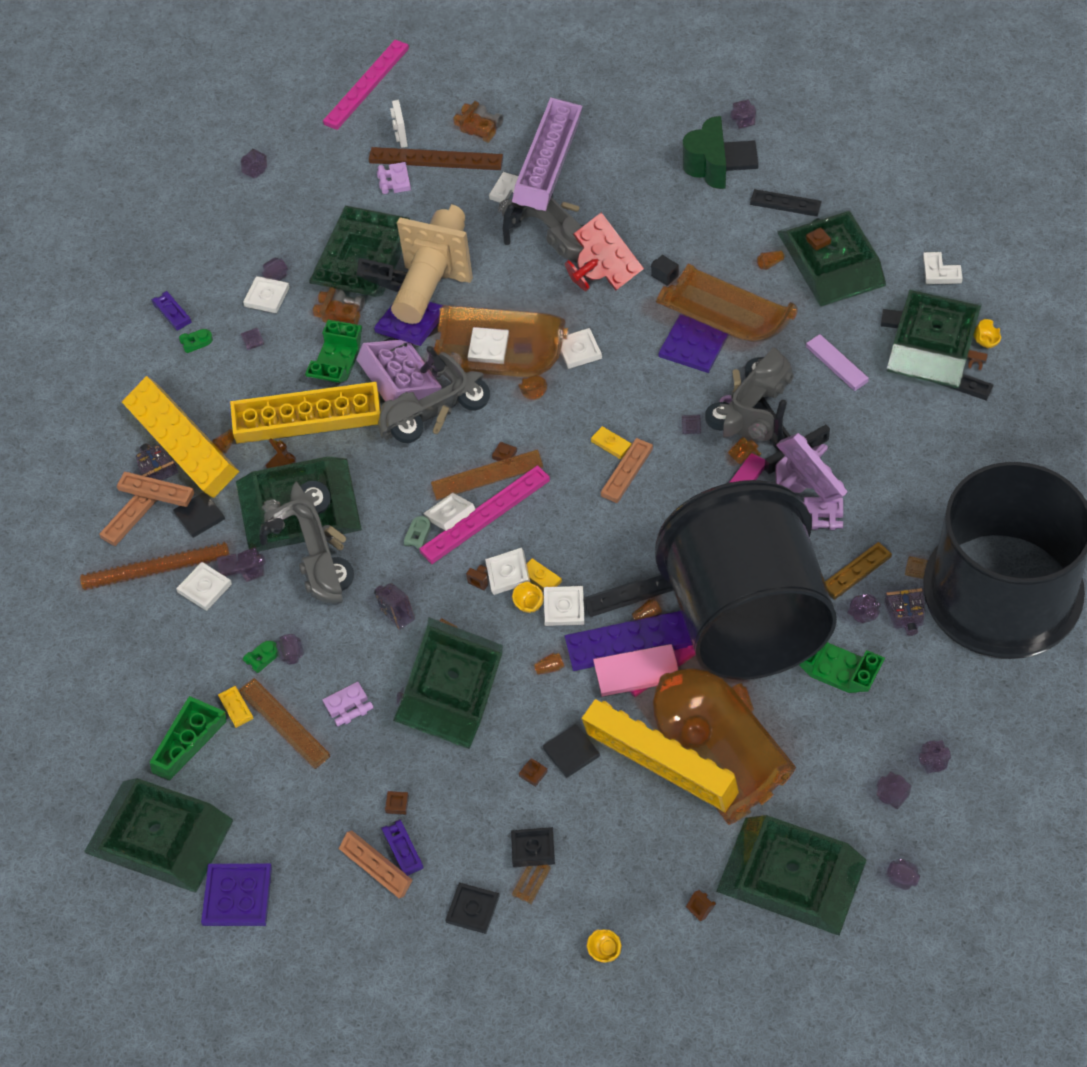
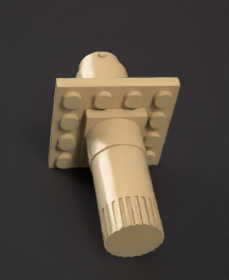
M451 204L449 210H437L430 224L399 218L397 222L405 268L409 269L391 307L392 313L400 321L408 324H417L421 321L441 278H451L469 283L472 281L473 276L467 233L463 231L465 227V214L455 205Z

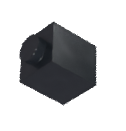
M661 255L651 264V276L668 286L679 276V264Z

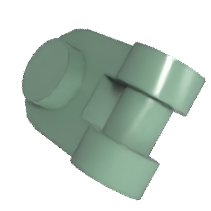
M419 516L413 519L405 536L404 546L411 547L412 545L419 549L426 544L431 530L430 520L427 517Z

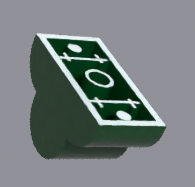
M721 116L707 119L703 123L702 129L690 131L683 138V170L692 177L704 178L709 186L716 189H726V158Z

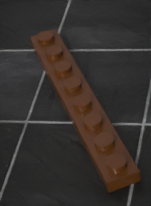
M371 147L369 163L397 164L405 162L406 165L501 170L503 154Z

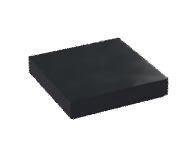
M755 140L724 142L726 171L758 169Z
M205 492L192 498L187 507L179 506L173 510L192 538L225 520L223 513Z
M576 724L543 745L544 751L566 778L600 757L599 751Z
M553 827L511 830L513 867L555 864Z
M459 882L445 920L446 923L487 934L500 894Z

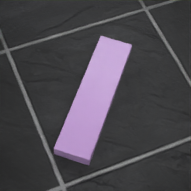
M819 334L806 343V348L852 390L856 391L868 383L869 378L822 335Z

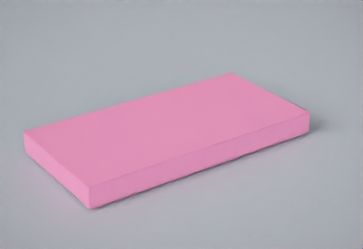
M672 644L593 659L602 697L681 681Z

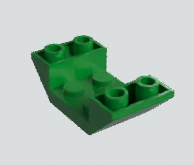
M328 320L322 332L324 344L317 361H310L305 376L339 383L347 381L359 353L362 325Z
M827 642L820 651L799 664V666L811 678L847 693L868 692L885 657L868 650L861 657Z

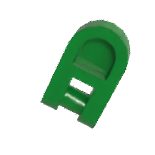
M201 329L190 334H181L179 341L183 344L184 351L190 353L210 345L213 337L210 330Z
M265 641L252 652L245 654L243 661L247 665H251L256 673H259L277 658L279 654L278 645L273 641Z

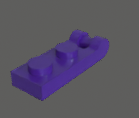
M168 291L163 292L162 296L158 298L154 297L151 299L153 305L163 314L176 331L192 323L191 318Z
M400 819L389 827L386 825L381 828L401 871L408 876L424 869ZM396 832H399V833H400V834H397V835H395V836H392V834H394V833H396Z

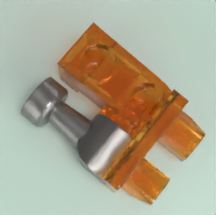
M476 101L471 105L465 103L461 109L463 115L456 114L453 117L454 124L460 127L461 132L479 136L487 143L495 136V127L499 128L503 123V115L488 113L486 107L479 105V102Z
M330 287L328 292L320 291L318 301L323 303V305L315 304L313 314L314 316L322 317V321L325 323L328 320L358 325L361 317L359 310H363L365 298L364 296H356L355 299L347 297L342 290L335 291V288Z

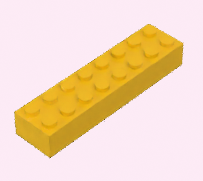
M148 376L122 401L126 408L192 480L211 497H216L240 472L168 394Z
M377 382L230 401L233 435L237 444L268 440L270 438L275 439L378 425L381 411Z
M595 699L582 717L587 735L725 813L739 793L736 778L732 771L717 767L714 761L699 757L696 751L681 747L678 741L665 738L660 731L656 729L652 731L642 721H634L629 718L627 713L622 710L616 711L606 701L600 702Z

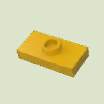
M603 426L591 437L592 443L619 459L625 456L632 443Z
M533 558L527 563L530 582L543 591L544 587H557L562 582V578Z
M236 686L218 694L235 728L254 719Z

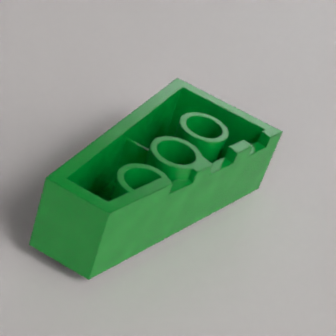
M189 696L150 761L151 772L170 781L227 722L225 711Z

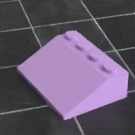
M402 340L363 343L357 361L370 380L377 382L378 391L385 402L388 400L393 401L405 392H414L417 399L420 400L442 388L430 370L426 373L420 372V368L425 363L411 343ZM404 343H407V347L403 346L401 348H396Z

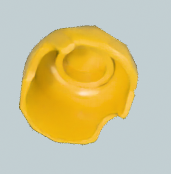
M989 319L981 320L974 330V339L985 348L997 346L1002 338L1000 328H995L993 321Z
M526 581L516 586L513 590L512 599L515 606L521 611L531 613L541 607L544 595L538 586Z
M608 929L595 930L588 937L586 945L589 955L602 963L612 962L617 959L622 949L620 937Z

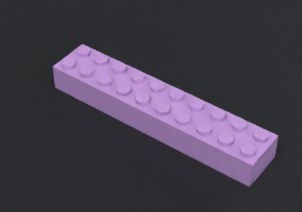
M550 97L515 184L512 202L521 206H529L536 210L546 211L577 130L583 106Z

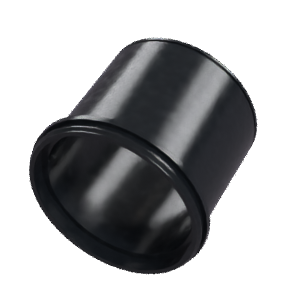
M1002 462L991 464L965 477L956 486L949 498L939 544L930 555L924 571L923 592L930 614L939 628L962 647L984 656L1000 659H1018L1034 656L1051 649L1061 642L1075 627L1084 605L1085 589L1082 576L1087 561L1086 499L1078 488L1062 475L1031 463ZM995 535L1019 538L1035 544L1048 552L1060 563L1063 569L1037 578L1009 577L982 567L972 560L959 545L983 536Z
M744 480L710 488L693 496L676 508L659 530L655 544V561L658 570L664 579L673 586L699 664L715 676L734 680H748L784 672L805 662L820 651L829 641L836 628V611L810 540L812 520L809 510L799 496L785 486L769 481Z

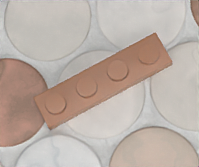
M638 438L635 439L602 489L601 497L615 503L620 501L653 450L652 444Z
M125 471L117 484L119 491L184 507L188 506L194 494L193 488Z
M134 495L99 534L100 538L116 546L157 500Z
M348 831L339 850L398 898L404 897L413 880L355 832Z

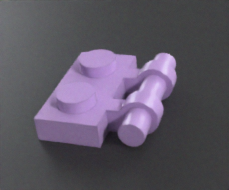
M405 162L389 165L390 170H385L383 165L378 166L377 177L380 179L379 188L383 194H387L389 192L388 189L392 188L394 193L411 190Z
M804 497V503L812 517V530H818V528H829V530H835V528L843 529V521H836V518H843V498L824 503L820 497ZM818 517L829 518V521L818 520Z
M359 682L322 699L332 718L340 715V717L334 719L337 727L344 723L346 725L352 719L360 715L364 716L367 714V711L373 709L370 701L364 705L362 704L368 699ZM353 707H356V709H354V710H352V711H350V712H348V713L346 712L347 710H349V709H351V708H353Z

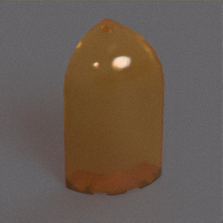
M687 264L682 275L677 279L678 284L676 286H663L656 300V303L730 336L754 343L770 340L795 319L798 312V307L794 303L790 302L787 307L781 306L699 271L691 264Z
M443 305L440 308L438 327L441 337L440 340L436 339L434 349L438 355L441 352H445L450 357H453L464 372L474 371L483 374L516 377L539 376L551 369L558 360L563 340L568 339V328H565V319L546 313ZM473 327L509 330L504 364L468 361Z
M693 668L665 673L660 677L653 699L654 717L658 730L665 738L678 741L681 747L696 751L699 757L705 760L708 758L714 761L717 767L729 769L735 775L739 791L738 795L726 813L716 808L728 825L750 814V808L759 802L763 805L774 795L772 791L779 784L783 786L788 781L796 766L734 689L722 678L708 671Z

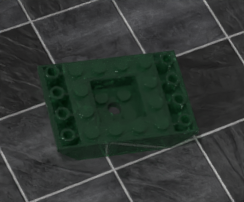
M345 205L309 283L374 297L382 296L386 288L356 275L358 259L363 258L394 265L393 269L395 270L402 254L397 222L399 218L409 220L410 218Z
M841 210L777 231L820 307L886 286L880 258L850 210ZM822 228L831 238V244L816 251L806 240V235ZM828 246H833V247H836V248H835V249H830V248H828Z
M909 289L893 342L887 372L960 388L982 304L918 289ZM934 325H939V326H941V328H940V329H936V328H934L933 326H934Z
M327 456L253 471L237 480L236 486L249 553L305 542L299 520L295 515L283 520L285 526L281 533L274 534L272 532L267 534L266 545H261L259 538L260 526L264 523L265 519L264 514L268 512L266 510L271 507L279 508L290 502L291 489L296 481L300 486L308 481H318L329 490L331 499L329 506L323 513L318 515L322 527L330 525L341 534L361 531L362 528L347 458Z
M428 617L393 721L470 749L483 717L503 653V645ZM449 671H454V672H456L457 675H458V678H456V679L451 678V677L448 675V672H449Z
M138 778L123 781L84 852L196 893L207 873L208 864L213 862L233 823V819L211 803ZM155 824L161 825L158 831H150L151 826Z
M768 815L746 817L716 892L840 936L867 859L848 843ZM794 863L799 869L792 872L787 869V865Z

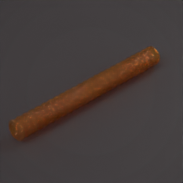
M223 542V544L217 543L216 546L212 544L211 547L205 546L203 549L199 547L198 550L194 548L193 551H181L180 554L176 552L175 555H164L163 558L159 556L158 559L152 558V560L146 559L145 562L141 560L140 563H128L127 566L123 564L122 567H111L110 570L105 568L104 571H93L92 574L88 572L86 575L81 574L80 582L82 588L86 591L87 588H99L100 585L104 587L105 584H117V581L122 583L123 580H134L135 577L139 579L141 576L146 577L148 574L152 576L153 573L157 575L158 572L164 573L166 570L170 572V569L175 571L176 568H188V565L192 567L194 564L199 565L201 562L205 563L208 561L210 563L211 560L217 561L219 558L223 560V557L228 559L230 555L226 542Z

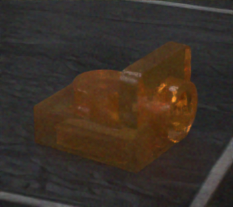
M744 437L728 452L740 465L752 452H755L758 456L761 455L757 450L759 446L752 439L747 441Z

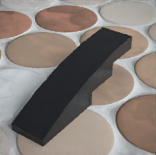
M359 258L356 275L384 288L399 292L407 272L394 270V265Z

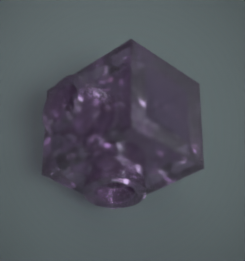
M749 99L733 103L731 118L733 121H736L739 129L755 125L756 109L754 105H751Z
M252 148L241 159V172L254 179L257 178L267 168V155Z
M252 548L238 554L236 566L239 573L248 582L264 576V564H266L262 553L259 554L256 548Z
M871 594L858 595L851 601V607L847 613L853 616L856 621L867 623L872 620L874 621L880 613L878 609L881 604Z
M943 740L929 741L923 744L921 753H919L920 763L922 766L924 765L927 774L946 770L949 759H951L950 750L948 747H945Z
M890 771L886 777L882 776L878 781L877 796L883 803L890 804L898 810L909 797L912 785L907 783L902 776L895 775Z

